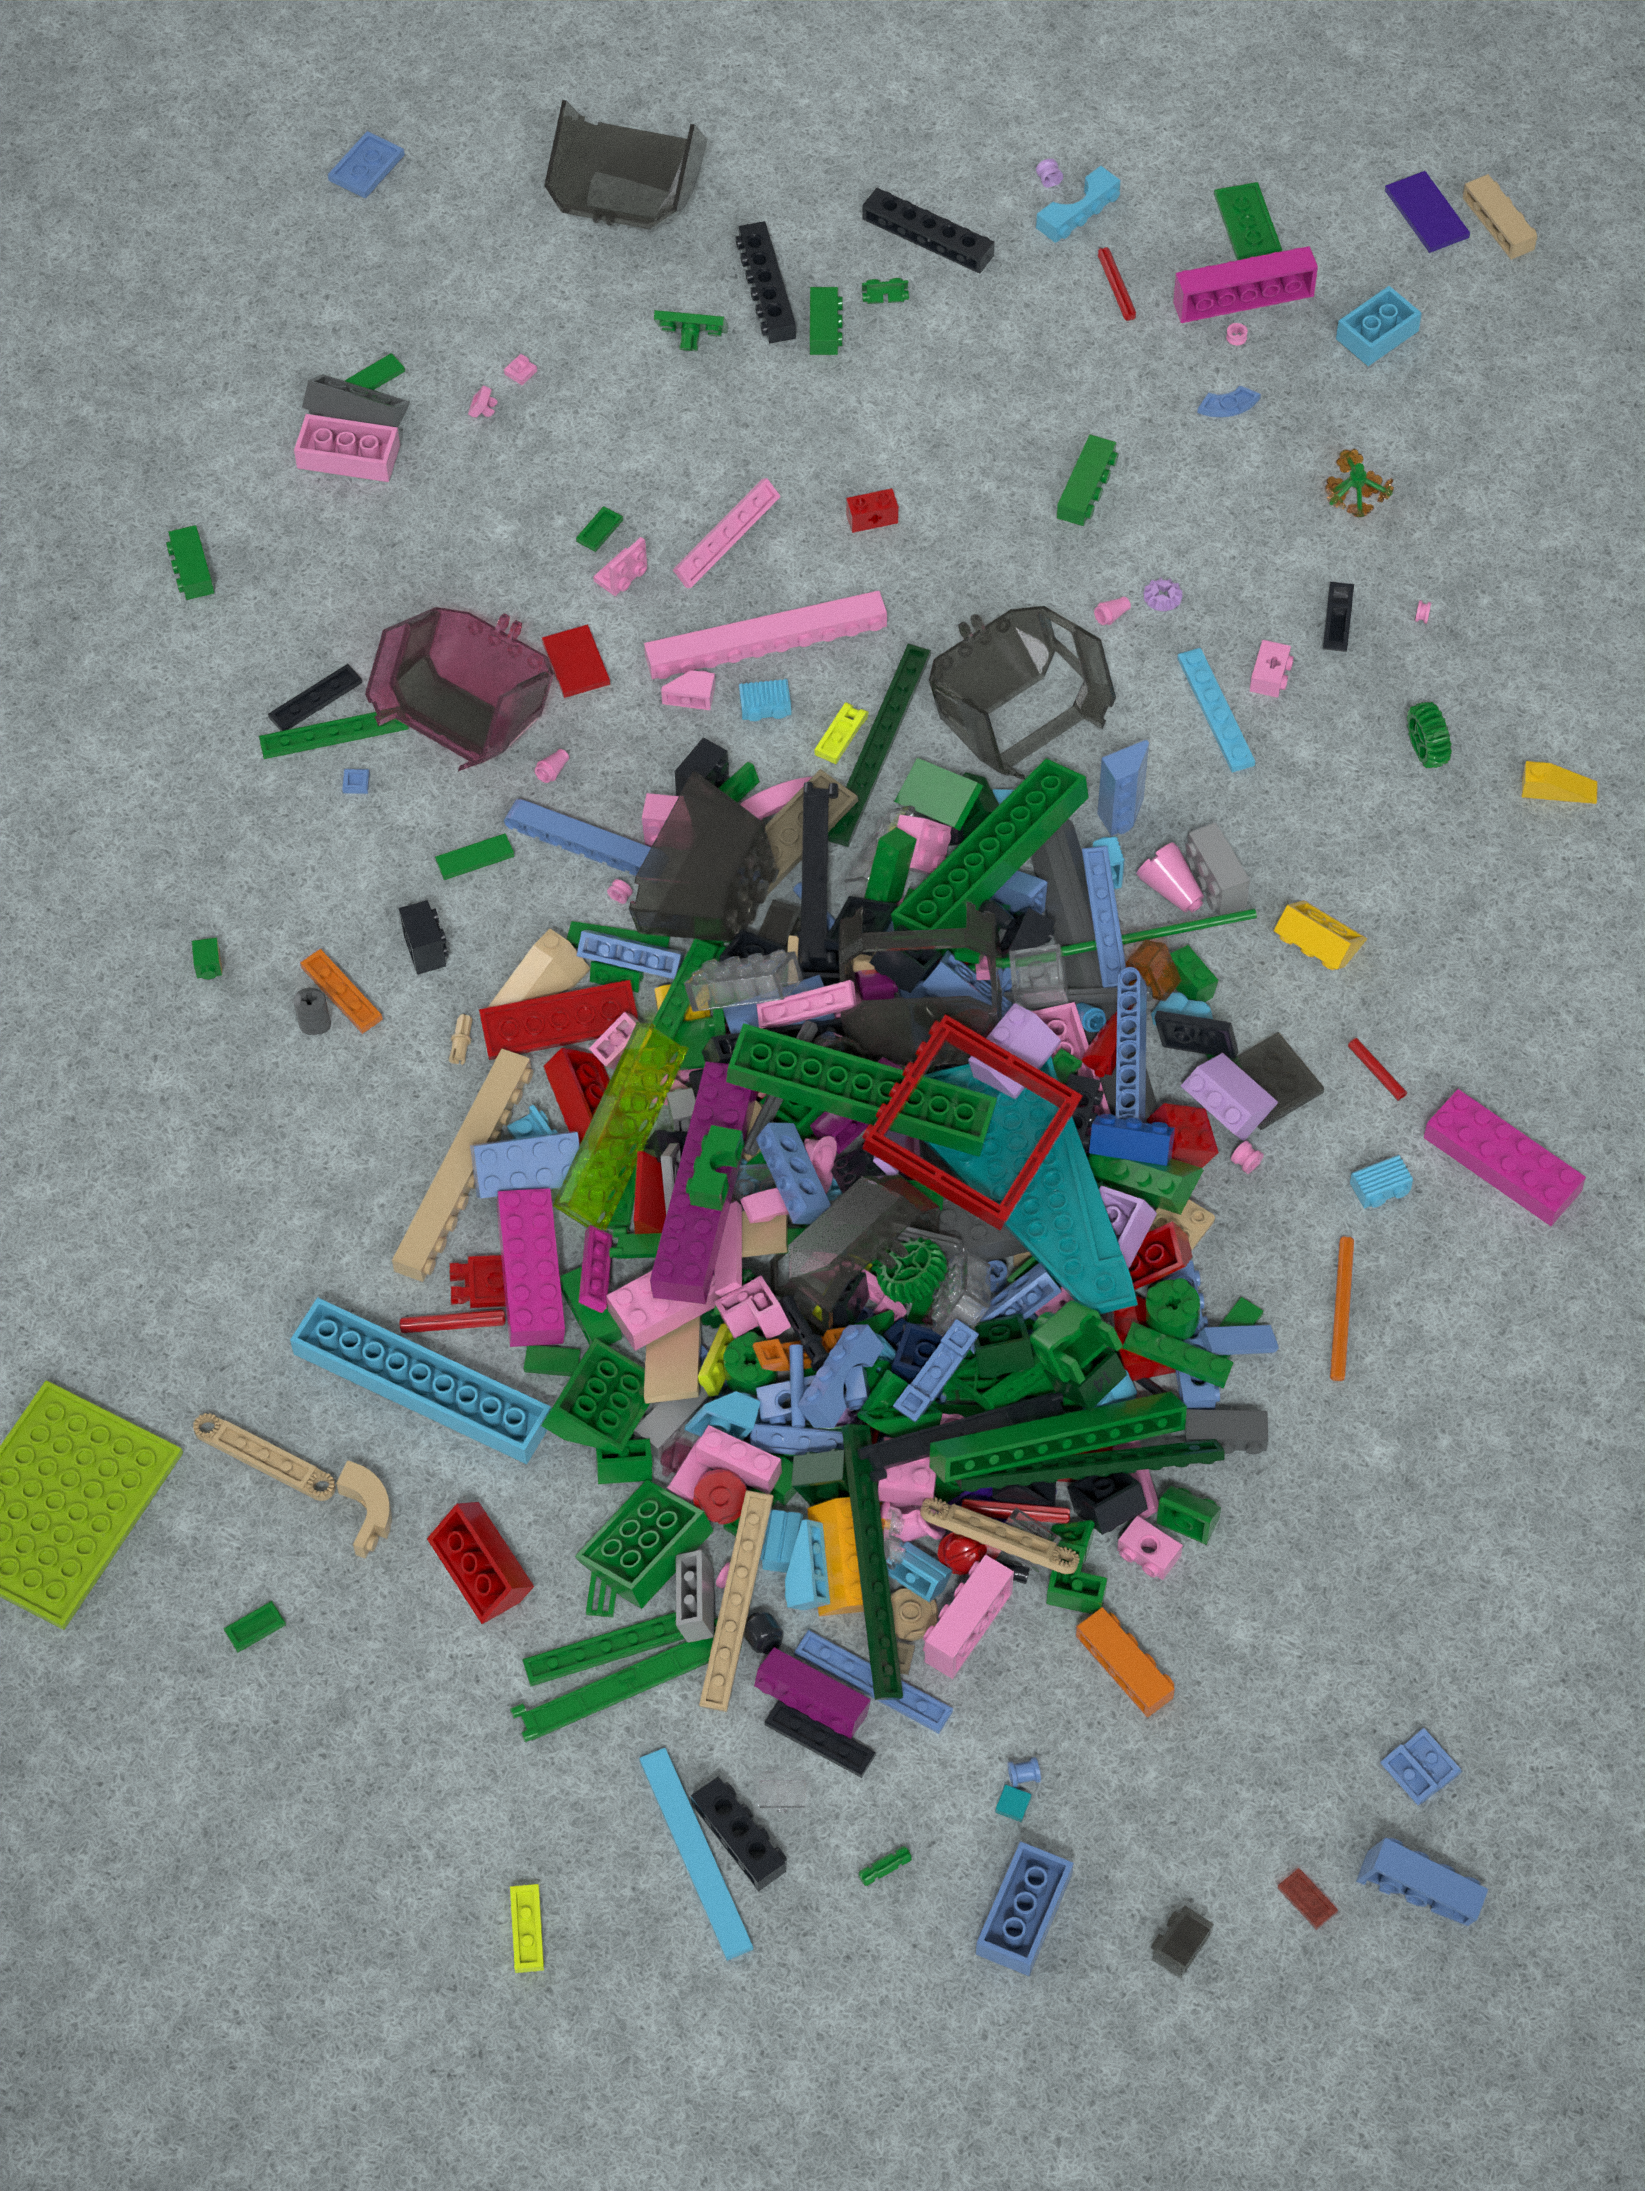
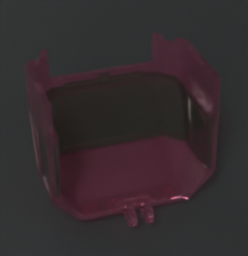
M434 607L383 629L365 695L368 703H372L377 714L375 719L378 726L393 719L399 720L468 760V762L459 766V772L502 754L542 716L554 672L548 656L517 640L522 630V623L515 620L512 623L508 634L504 632L509 625V615L503 613L496 627L469 612Z

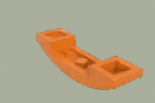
M846 1327L826 1331L822 1337V1344L828 1353L834 1348ZM779 1339L756 1342L753 1344V1348L762 1369L790 1371L789 1346L800 1345L801 1341L780 1344ZM803 1353V1369L811 1368L810 1359L806 1353Z

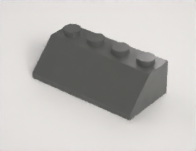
M322 374L308 380L302 408L308 409L312 415L322 416L324 414L331 418L398 428L409 407L410 401Z

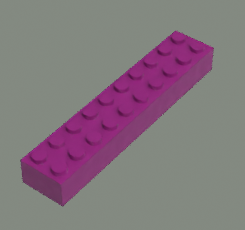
M705 1062L650 1278L653 1298L706 1304L743 1152L737 1168L722 1166L715 1170L718 1173L727 1174L729 1191L722 1211L691 1205L689 1194L686 1193V1185L688 1179L693 1178L695 1159L697 1156H701L702 1139L704 1135H708L711 1125L740 1130L743 1133L744 1143L747 1139L758 1092L727 1083L729 1064Z

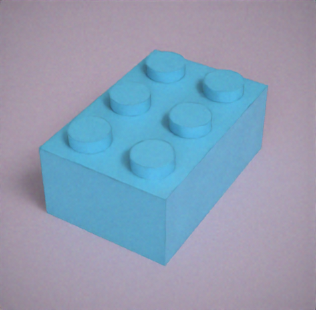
M1388 286L1338 321L1336 340L1363 363L1370 366L1419 331L1422 313L1392 287Z

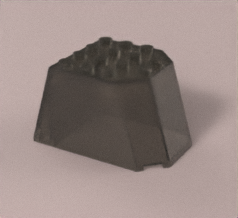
M693 771L635 877L634 883L639 886L635 902H630L629 911L637 932L646 935L731 942L741 929L746 930L749 925H752L755 921L759 905L765 902L768 894L767 890L770 884L776 881L779 873L764 823L700 774Z

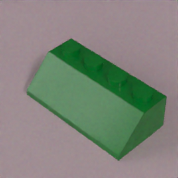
M1090 1154L1088 1157L1089 1165L1097 1183L1103 1180L1106 1186L1113 1184V1190L1143 1199L1151 1206L1181 1215L1204 1171L1203 1168L1175 1159H1170L1168 1165L1164 1166Z

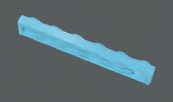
M1197 648L1178 654L1177 659L1231 772L1255 766V759L1202 649Z

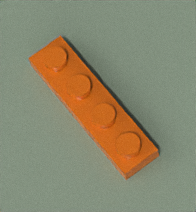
M321 949L300 962L304 972L362 1034L383 1020L382 1014Z

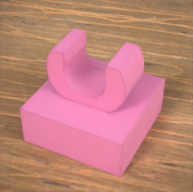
M522 354L516 357L504 369V374L520 385H523L537 372V366L529 362V358Z
M484 385L473 396L468 415L477 418L481 412L486 417H491L495 411L488 407H495L498 403L495 398L489 397L492 389Z

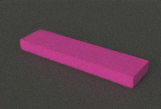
M589 1225L585 1230L579 1303L603 1313L607 1308L606 1295H608L611 1262L609 1249L612 1248L613 1236Z

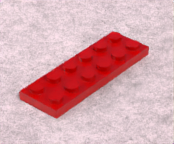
M630 980L479 1009L489 1060L496 1059L501 1049L516 1054H524L599 1039L624 1012L633 1015L638 1020Z

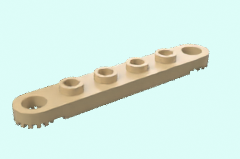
M204 1413V1415H199L193 1423L194 1433L199 1440L315 1500L325 1501L334 1495L336 1486L333 1477L329 1473L327 1474L317 1469L314 1465L211 1413ZM210 1422L215 1425L210 1433H202L200 1431V1427L204 1423ZM325 1481L329 1484V1488L324 1490V1492H317L314 1490L316 1483Z
M930 1497L923 1501L920 1514L929 1523L1063 1574L1074 1573L1077 1569L1080 1558H1078L1079 1556L1075 1551L1071 1552L1072 1549L1067 1550L1066 1547L1056 1546L1057 1543L958 1505L946 1504L941 1499L938 1501L937 1498L933 1499ZM1061 1559H1065V1560L1069 1561V1563H1067V1562L1064 1563L1063 1560H1062V1562H1061Z

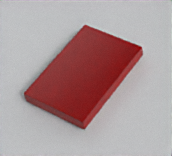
M588 624L542 637L544 649L564 698L610 685L609 676Z

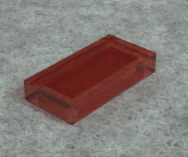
M1300 1868L1294 1871L1277 1887L1316 1930L1338 1913V1909Z

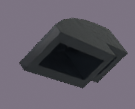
M1330 582L1323 650L1347 652L1354 584Z

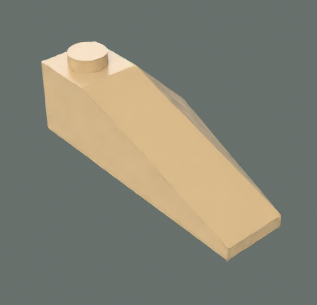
M549 929L532 946L487 1008L555 995L565 990L568 991L575 987L590 971V967L582 957L576 956L577 951L568 940L552 929Z

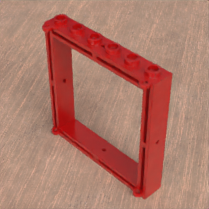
M945 1014L941 1022L936 1020L928 1033L931 1035L927 1043L922 1041L915 1053L918 1058L915 1063L909 1062L904 1069L902 1075L905 1078L902 1083L896 1082L889 1093L892 1099L888 1105L883 1103L875 1116L878 1118L874 1126L869 1124L862 1136L865 1139L862 1149L1001 1231L1071 1118L1083 1095ZM946 1041L1060 1108L1000 1205L885 1137Z

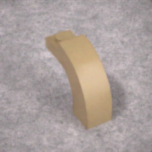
M347 1460L336 1485L340 1495L360 1502L367 1510L365 1521L353 1543L355 1554L366 1559L369 1551L373 1552L379 1540L378 1536L388 1538L392 1523V1512L386 1489L380 1479L364 1466Z

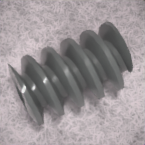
M310 987L298 991L294 996L293 1003L300 1030L307 1035L326 1033L331 1027V1020L325 995L320 990Z

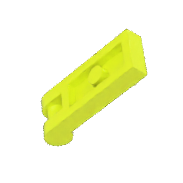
M845 702L814 749L815 755L837 764L860 727L867 720L869 712L863 709L857 710L853 708L852 704Z

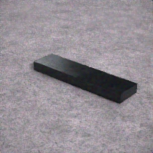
M346 664L268 713V717L280 731L289 730L362 684V679L349 664Z
M780 1700L777 1701L764 1722V1725L860 1778L863 1777L876 1756V1752L843 1734L835 1732L832 1728L811 1719L808 1715L787 1706Z

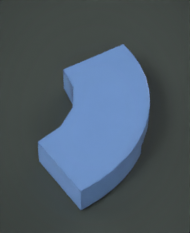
M1239 386L1235 391L1227 394L1216 395L1208 393L1199 406L1197 413L1210 417L1235 416L1252 408L1260 400L1261 394L1243 386Z

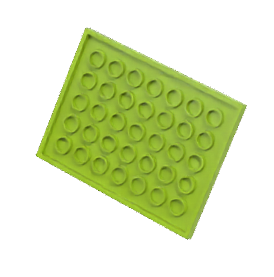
M45 1380L0 1445V1597L65 1630L183 1455L182 1448Z

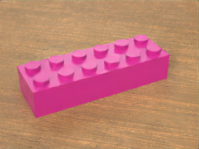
M1310 246L1192 270L1177 272L1175 275L1173 304L1180 322L1186 323L1314 297L1318 266Z
M1459 1089L1455 1091L1426 1124L1424 1139L1549 1226H1552L1582 1192L1586 1179L1583 1174Z
M551 1188L498 1191L496 1207L510 1347L563 1344L565 1324Z

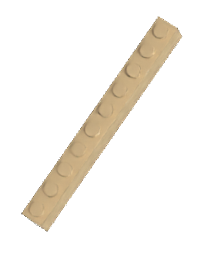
M501 1049L392 1259L394 1272L423 1282L426 1275H431L436 1265L435 1258L438 1253L444 1251L447 1243L446 1236L449 1231L453 1232L458 1222L457 1215L460 1210L466 1208L471 1188L475 1189L470 1145L500 1141V1131L503 1125L507 1126L509 1124L514 1104L518 1105L520 1103L524 1084H529L533 1077L530 1058Z

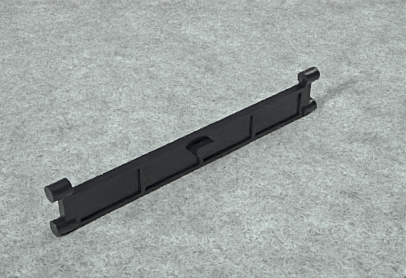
M805 782L803 784L800 964L804 967L810 966L811 961H826L828 968L836 967V953H826V948H824V940L827 936L828 799L838 798V784L836 783L829 784L828 789L813 788L812 782Z
M1052 1392L858 1449V1457L860 1460H869L874 1470L870 1472L872 1482L880 1481L887 1478L886 1469L930 1457V1443L1066 1414L1060 1402H1063L1064 1397L1061 1392Z

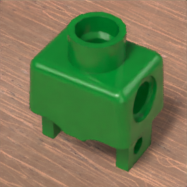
M1073 1300L1067 1302L1056 1313L1045 1312L1041 1314L1035 1321L1033 1333L1030 1336V1342L1044 1369L1062 1382H1067L1071 1379L1078 1384L1085 1380L1081 1369L1107 1346L1115 1351L1123 1347L1114 1327L1102 1321L1097 1310Z

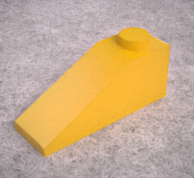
M1526 761L1522 776L1521 797L1597 804V781L1552 763Z

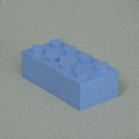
M570 1131L470 1145L477 1198L496 1197L498 1191L553 1189L584 1184L578 1132Z
M1020 1841L976 1943V1955L1030 1976L1072 1877L1074 1863Z

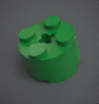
M1183 1278L1165 1280L1151 1287L1146 1298L1147 1327L1180 1341L1190 1338L1195 1333V1329L1200 1321V1298L1197 1291Z
M748 1332L734 1339L727 1346L723 1355L724 1374L729 1388L733 1392L747 1393L757 1397L756 1388L776 1384L778 1371L762 1369L753 1344L768 1340L754 1332Z

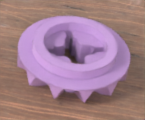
M1160 577L1159 580H1151L1150 584L1145 586L1144 600L1154 610L1170 611L1181 603L1182 590L1179 587V583H1173L1171 578L1163 580ZM1159 591H1167V596H1165L1164 594L1159 595Z

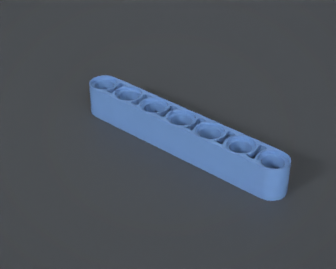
M522 799L515 800L504 819V824L511 830L513 828L518 829L517 832L533 838L539 837V840L554 846L560 845L562 849L578 855L582 853L586 858L600 863L606 862L610 867L624 872L625 870L630 871L629 874L645 880L651 879L653 883L659 882L670 861L666 854L657 849Z
M1128 967L1124 968L1118 975L1116 1118L1123 1120L1137 1118L1142 1123H1145L1147 985L1137 969ZM1137 979L1134 985L1128 986L1131 980ZM1137 1003L1134 1009L1127 1010L1131 1004ZM1135 1027V1032L1128 1035L1127 1032ZM1136 1052L1134 1057L1127 1059L1128 1054ZM1136 1076L1133 1082L1126 1083L1128 1078ZM1130 1101H1135V1104L1132 1107L1126 1108V1105Z

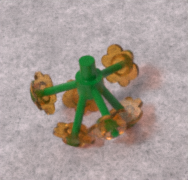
M1355 448L1351 451L1348 449L1342 450L1340 458L1336 460V464L1340 466L1341 472L1347 473L1351 470L1349 478L1343 481L1341 478L1328 477L1325 492L1329 495L1327 500L1330 505H1333L1335 508L1339 506L1344 509L1346 505L1343 501L1346 499L1349 489L1351 487L1356 488L1357 504H1349L1347 513H1352L1354 517H1365L1371 513L1374 505L1362 502V496L1369 498L1373 493L1377 494L1380 491L1377 502L1382 503L1384 499L1388 500L1394 490V487L1391 486L1393 479H1388L1385 485L1381 486L1383 482L1381 476L1375 475L1374 471H1368L1366 474L1364 465L1361 464L1364 458Z

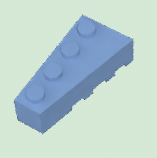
M1386 1837L1367 1851L1356 1882L1363 1885L1366 1884L1367 1880L1380 1885L1379 1891L1388 1895L1390 1893L1403 1894L1407 1900L1406 1902L1421 1907H1425L1427 1904L1431 1905V1912L1469 1926L1478 1919L1488 1889L1481 1886L1478 1880L1471 1877H1463L1455 1873L1452 1867L1445 1864H1437L1429 1860V1856L1425 1853L1413 1852L1404 1847L1403 1843L1399 1840Z

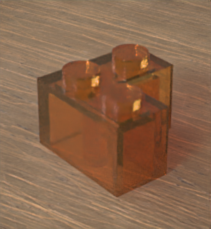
M1144 940L1137 951L1125 963L1126 968L1133 967L1137 969L1145 980L1146 985L1151 986L1153 991L1152 999L1166 1001L1182 981L1168 947L1162 942ZM1137 979L1131 980L1129 986L1134 985Z

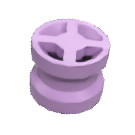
M1045 159L1037 165L1036 173L1041 178L1044 187L1048 188L1058 185L1063 180V173L1058 169L1056 160Z

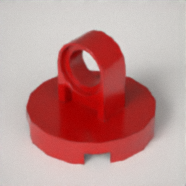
M716 1469L707 1472L698 1480L694 1487L693 1502L695 1507L705 1512L708 1520L724 1525L734 1522L741 1516L747 1488L745 1482L738 1474L730 1470Z

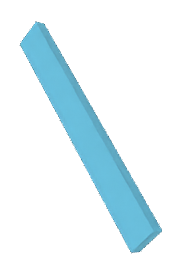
M666 1748L640 1757V1764L726 1960L728 1961L753 1950L750 1938Z

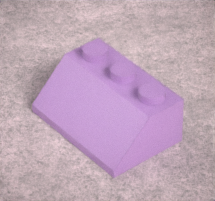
M1014 1003L986 1038L1039 1070L1061 1044V1039L1035 1013ZM973 1056L969 1058L973 1077L1014 1099L1025 1088Z
M1223 1053L1199 1065L1181 1085L1186 1092L1243 1141L1248 1138L1278 1104V1101Z
M1101 1186L1099 1192L1129 1269L1157 1213L1143 1199Z

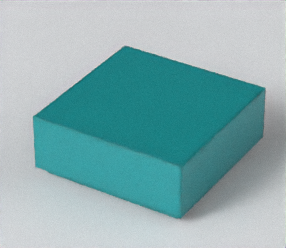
M1005 1784L995 1813L1022 1823L1032 1794Z

